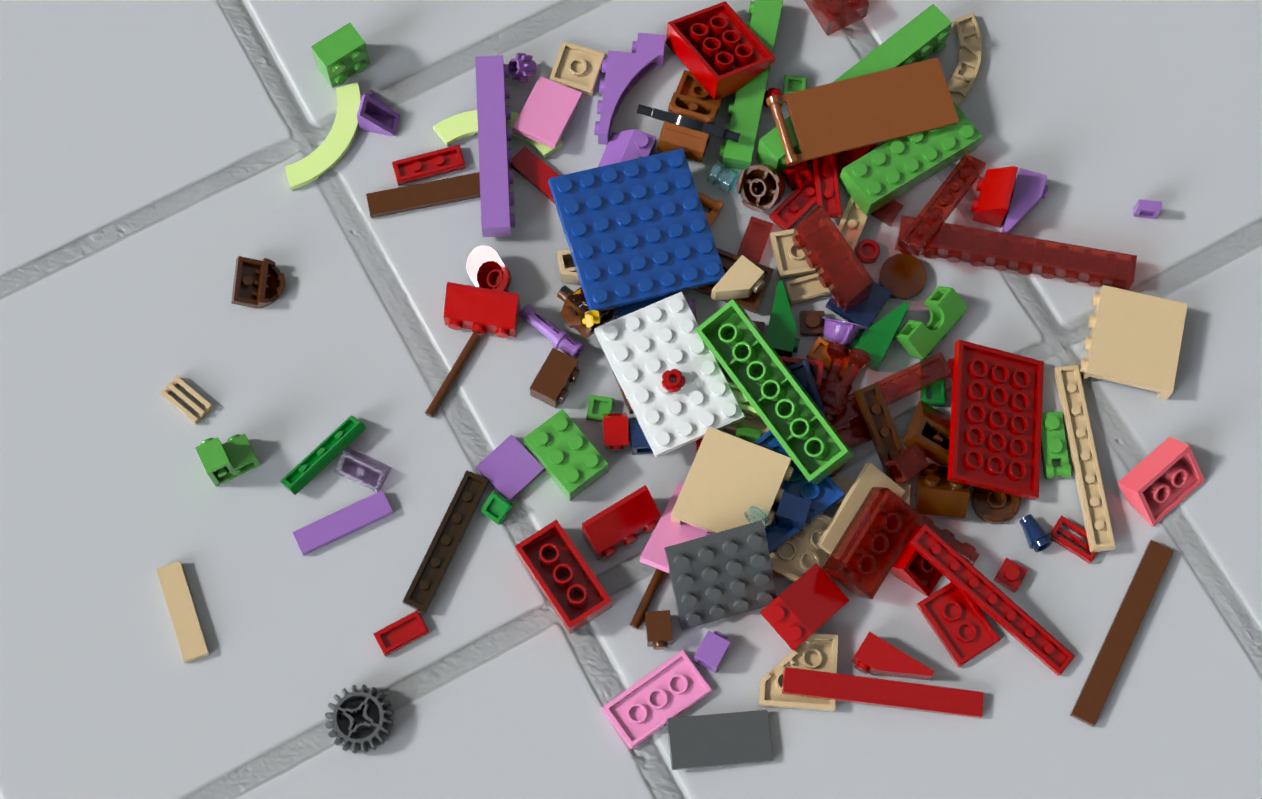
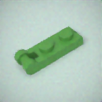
M1062 412L1042 413L1041 456L1045 479H1053L1054 476H1062V478L1071 477V466L1068 459ZM1052 461H1059L1060 466H1053Z

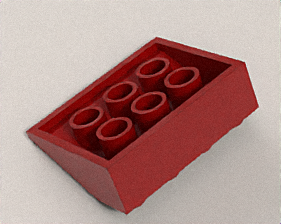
M726 1L670 21L667 24L665 43L714 100L735 93L776 60V57Z

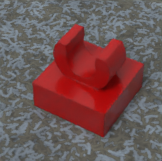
M806 161L788 166L782 171L788 187L794 191L797 188L803 189V182L806 179L814 180Z

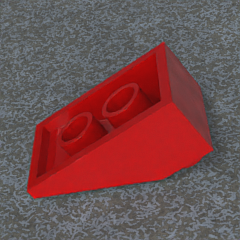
M816 563L759 613L792 650H795L850 600Z

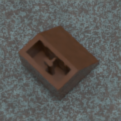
M919 401L902 443L941 466L948 464L951 417L927 403Z
M933 463L918 464L915 493L916 513L965 519L970 496L969 485L947 480L948 467L937 466Z

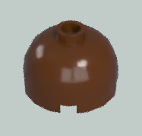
M761 163L752 165L741 172L737 181V192L743 199L742 203L749 209L759 212L771 209L784 196V178L779 170L772 165Z

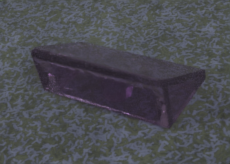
M349 447L343 450L335 472L378 493L392 467Z

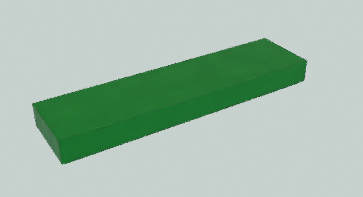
M351 415L280 482L285 488L296 495L367 429L366 426Z

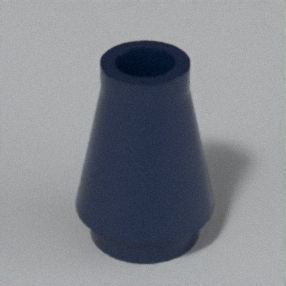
M1032 514L1023 517L1019 521L1030 549L1040 552L1052 544L1051 534L1034 519Z

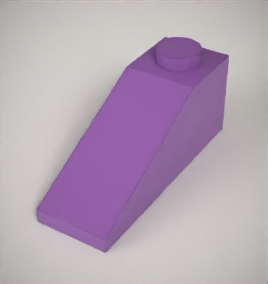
M1023 168L1019 169L999 239L1005 240L1035 209L1040 199L1046 198L1049 185L1045 184L1047 175Z

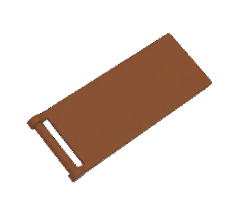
M938 58L788 94L774 95L766 99L777 125L786 154L785 162L787 166L954 125L959 121ZM786 102L802 154H795L780 107L782 103Z

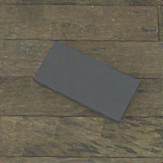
M767 710L666 719L672 770L773 761Z

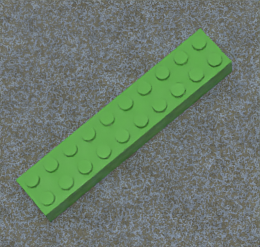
M932 4L834 82L930 59L933 53L938 54L946 47V40L950 35L949 30L952 22ZM789 116L785 119V123L795 154H802ZM776 126L759 139L756 159L761 164L772 165L783 175L782 171L788 166L785 162L786 154Z

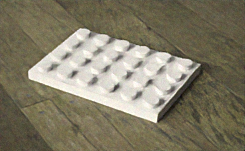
M682 292L594 328V333L656 458L703 438L708 426L721 430L745 418L713 353L695 331L699 325ZM678 369L682 372V376L685 377V385L681 387L680 391L669 392L663 388L661 382L665 371Z

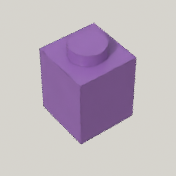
M708 630L693 661L716 673L731 642L727 641L728 637L719 631H714L713 633Z

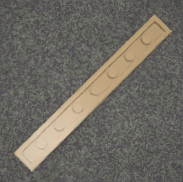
M1079 365L1055 367L1054 375L1090 553L1115 550L1116 543Z

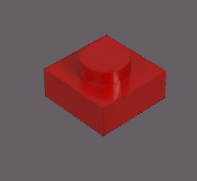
M1006 558L993 581L1015 593L1028 569Z

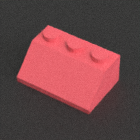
M1168 437L1125 475L1118 484L1129 504L1154 527L1199 487L1205 479L1190 446Z

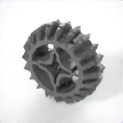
M363 684L361 686L360 692H358L356 685H352V693L349 694L347 689L344 688L342 693L345 696L342 699L337 694L334 696L338 702L337 705L333 703L328 704V707L334 710V712L325 713V717L333 721L325 723V727L328 729L334 728L328 735L330 738L338 736L334 741L336 746L344 742L342 749L347 751L352 745L353 754H357L359 746H361L362 752L365 754L368 753L367 745H371L373 750H376L377 745L374 743L375 741L379 740L382 744L386 742L381 736L383 733L391 735V731L385 727L394 725L393 720L387 719V717L394 715V711L390 709L385 710L391 703L389 700L382 702L385 698L382 692L375 697L377 693L375 687H372L369 693H367L366 685ZM364 700L356 709L345 708L351 702ZM372 703L379 709V723L369 718ZM360 714H363L367 722L364 721L362 724L360 722L357 725L352 716L356 717V715H359L360 717ZM341 715L350 720L347 736L342 733L340 728ZM364 729L375 730L365 738L355 739Z

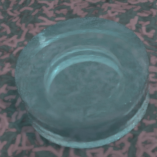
M750 506L744 513L749 523L762 520L765 527L769 524L767 515L756 506Z

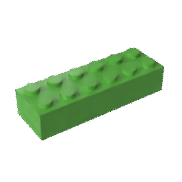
M955 102L953 104L959 119L957 124L889 140L842 169L839 183L865 216L873 213L976 150L982 136Z

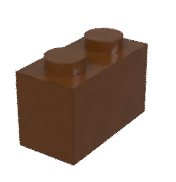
M552 348L530 386V396L554 408L558 406L559 402L563 403L569 393V390H567L571 382L575 383L580 374L578 360Z

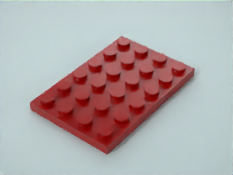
M963 340L955 342L947 480L1030 500L1039 498L1044 361Z

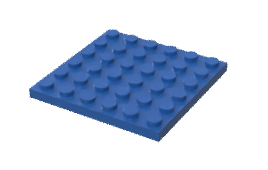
M683 148L549 178L548 184L589 311H604L718 283L725 275Z

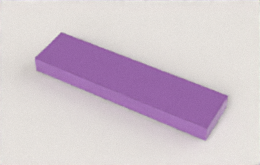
M382 490L292 533L304 556L394 513Z

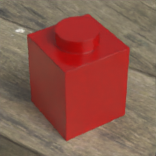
M627 413L603 414L604 446H609L610 450L624 449V445H629Z

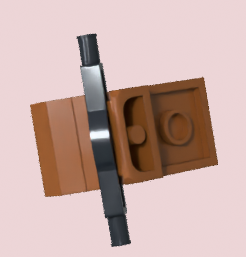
M684 70L676 92L673 93L668 112L639 104L637 114L664 121L657 150L668 152L683 148L686 158L697 162H702L712 135L738 143L741 134L714 126L723 98L714 100L692 73Z

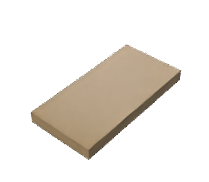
M866 463L817 545L851 572L857 573L905 490L872 463Z

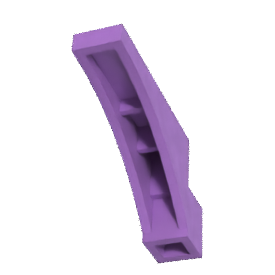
M638 33L637 41L632 43V53L608 50V57L603 59L602 73H606L605 80H600L599 93H603V99L598 100L597 114H601L600 121L595 122L594 135H598V144H608L614 118L629 92L650 71L657 66H663L666 35Z

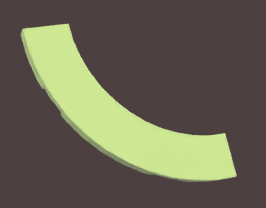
M358 82L336 88L337 114L332 129L323 143L302 160L284 166L291 190L303 187L317 180L320 175L332 169L350 148L359 127L357 113L361 102V94Z
M477 110L463 112L444 119L434 125L433 129L446 146H449L462 138L478 133ZM511 111V120H506L507 127H511L512 136L522 139L523 142L532 146L544 158L563 146L561 140H559L554 149L513 133L512 128L519 113Z

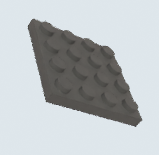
M762 520L664 548L682 630L765 607L777 597L765 526Z

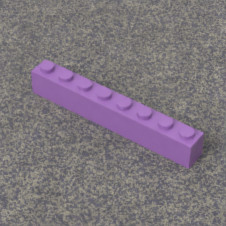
M503 55L476 56L483 237L511 236V228H515V213H510V206L515 204L514 191L509 192V184H514L513 170H508V163L513 162L512 148L507 146V141H512L511 127H507L506 120H511L510 106H506V99H510L509 85H505V78H509V66L504 64Z

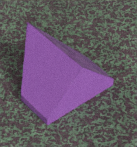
M371 89L362 95L357 119L362 131L395 136L400 114L393 111Z

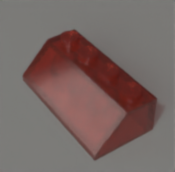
M822 205L817 206L794 228L792 240L798 250L802 249L806 255L805 259L811 269L815 268L819 274L818 278L824 288L828 287L832 293L831 297L834 304L846 312L869 298L874 280Z

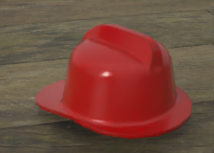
M479 246L473 249L467 259V272L476 287L509 292L508 288L512 278L511 273L498 253L488 246Z

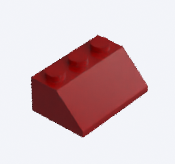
M447 282L443 316L445 325L453 330L470 329L477 334L494 333L500 338L516 336L521 312L519 294Z
M644 485L582 523V536L598 560L602 557L605 559L610 558L617 552L616 549L624 544L625 546L633 544L638 540L637 536L646 531L648 534L654 531L661 515L647 486Z

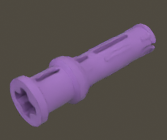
M527 304L523 307L519 316L549 338L555 349H560L575 359L581 355L585 348L582 342L578 343L574 340L567 330L557 328L531 305Z

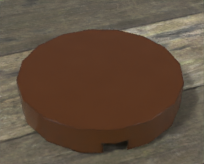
M896 254L889 257L882 264L879 273L880 285L892 293L891 298L910 300L917 297L922 292L927 280L926 269L922 262L908 254Z
M974 487L971 495V505L975 514L981 520L990 524H1003L1010 521L1017 514L1021 505V497Z

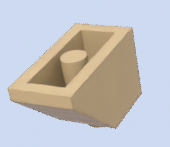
M741 255L713 287L711 298L715 301L748 298L753 292L757 293L764 285V271Z

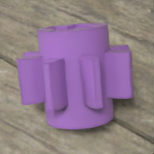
M516 53V58L509 61V73L513 76V80L528 82V77H534L537 66L535 61L532 60L533 56L526 55L525 53Z

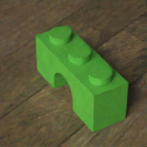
M938 286L924 302L930 311V320L927 325L920 321L908 320L894 336L910 357L924 359L929 356L937 343L946 337L950 328L961 320L962 315L968 309L953 288Z

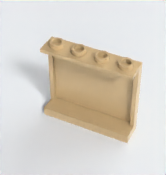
M1102 285L1099 292L1094 293L1092 299V306H1095L1094 314H1090L1088 320V328H1091L1090 336H1086L1084 342V350H1087L1086 358H1082L1080 364V372H1083L1082 381H1086L1088 377L1155 391L1158 392L1157 398L1167 400L1174 389L1188 304Z
M708 426L672 510L671 521L681 525V522H685L713 534L762 520L765 527L766 525L771 526L776 512L772 511L775 502L780 503L782 494L785 492L782 489V485L785 480L789 482L794 470L791 467V458Z

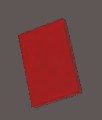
M952 582L916 605L958 668L1001 640L978 605Z

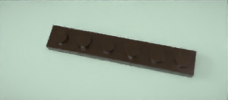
M466 470L402 601L403 604L426 614L489 484V479Z

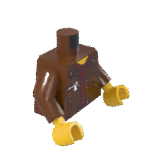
M563 286L557 294V297L564 302L561 316L565 319L568 327L575 328L586 339L594 334V328L612 320L616 308L604 311H589L582 287L574 292L567 286Z

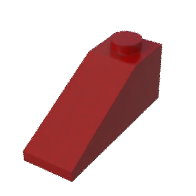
M870 631L851 661L855 663L854 667L864 674L869 672L873 675L930 680L935 672Z

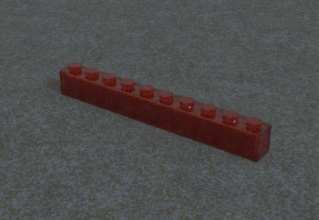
M903 215L899 222L895 250L900 251L902 254H920L929 259L943 258L952 263L967 262L975 267L990 266L999 271L1013 270L1022 275L1037 274L1045 279L1060 278L1069 283L1083 282L1088 283L1092 287L1106 285L1124 290H1129L1134 283L1137 255Z

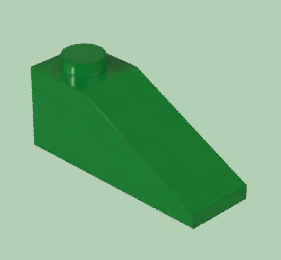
M778 280L766 339L779 356L791 357L792 352L797 353L800 339L796 338L797 328L784 283Z
M904 302L869 327V330H865L861 338L856 337L850 350L854 351L852 357L860 361V364L877 372L908 311L910 303Z

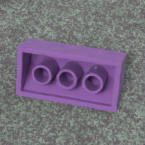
M636 129L612 132L598 167L653 155L656 149V136Z

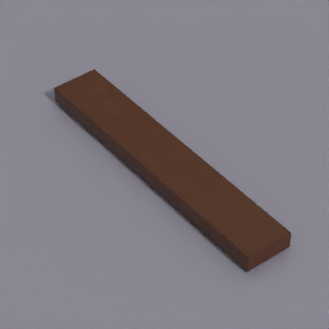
M477 172L368 193L366 196L370 216L375 218L480 197V173Z

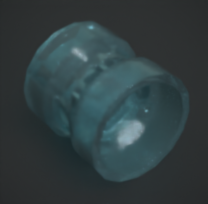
M717 161L709 173L707 182L713 185L720 184L722 190L729 192L739 172L734 169L727 170L724 164Z

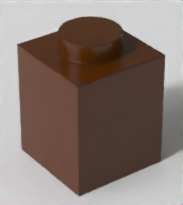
M670 610L645 612L647 647L653 646L654 650L668 648V645L673 643Z

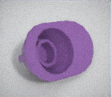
M822 316L825 319L823 334L828 338V342L835 347L851 344L859 330H869L868 327Z

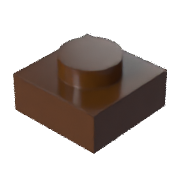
M800 311V336H824L825 319L822 318V316H825L824 311Z

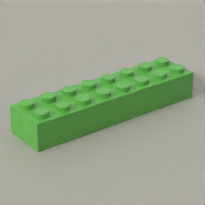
M732 299L695 329L810 483L817 485L854 456L851 449L739 303Z

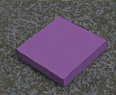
M512 434L476 466L479 473L484 478L489 479V483L509 501H512L545 471V468Z

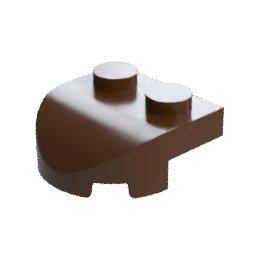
M238 256L236 259L231 304L252 308H264L271 305L284 291V273H281L275 266L276 263L270 259L264 258L261 261Z

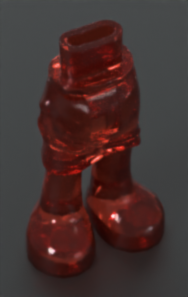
M829 342L826 351L831 358V365L826 377L822 379L819 388L825 412L831 425L833 420H837L839 414L847 406L848 396L857 374L869 364L871 355L866 351L852 348L849 352L846 346L837 342ZM848 360V366L843 376V379L841 382H837L838 377L846 361Z

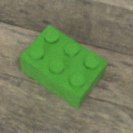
M563 409L524 437L525 447L545 468L547 474L570 501L608 473V463Z

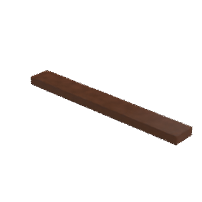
M1153 540L1149 541L1070 716L1092 727L1095 726L1174 552L1173 550Z

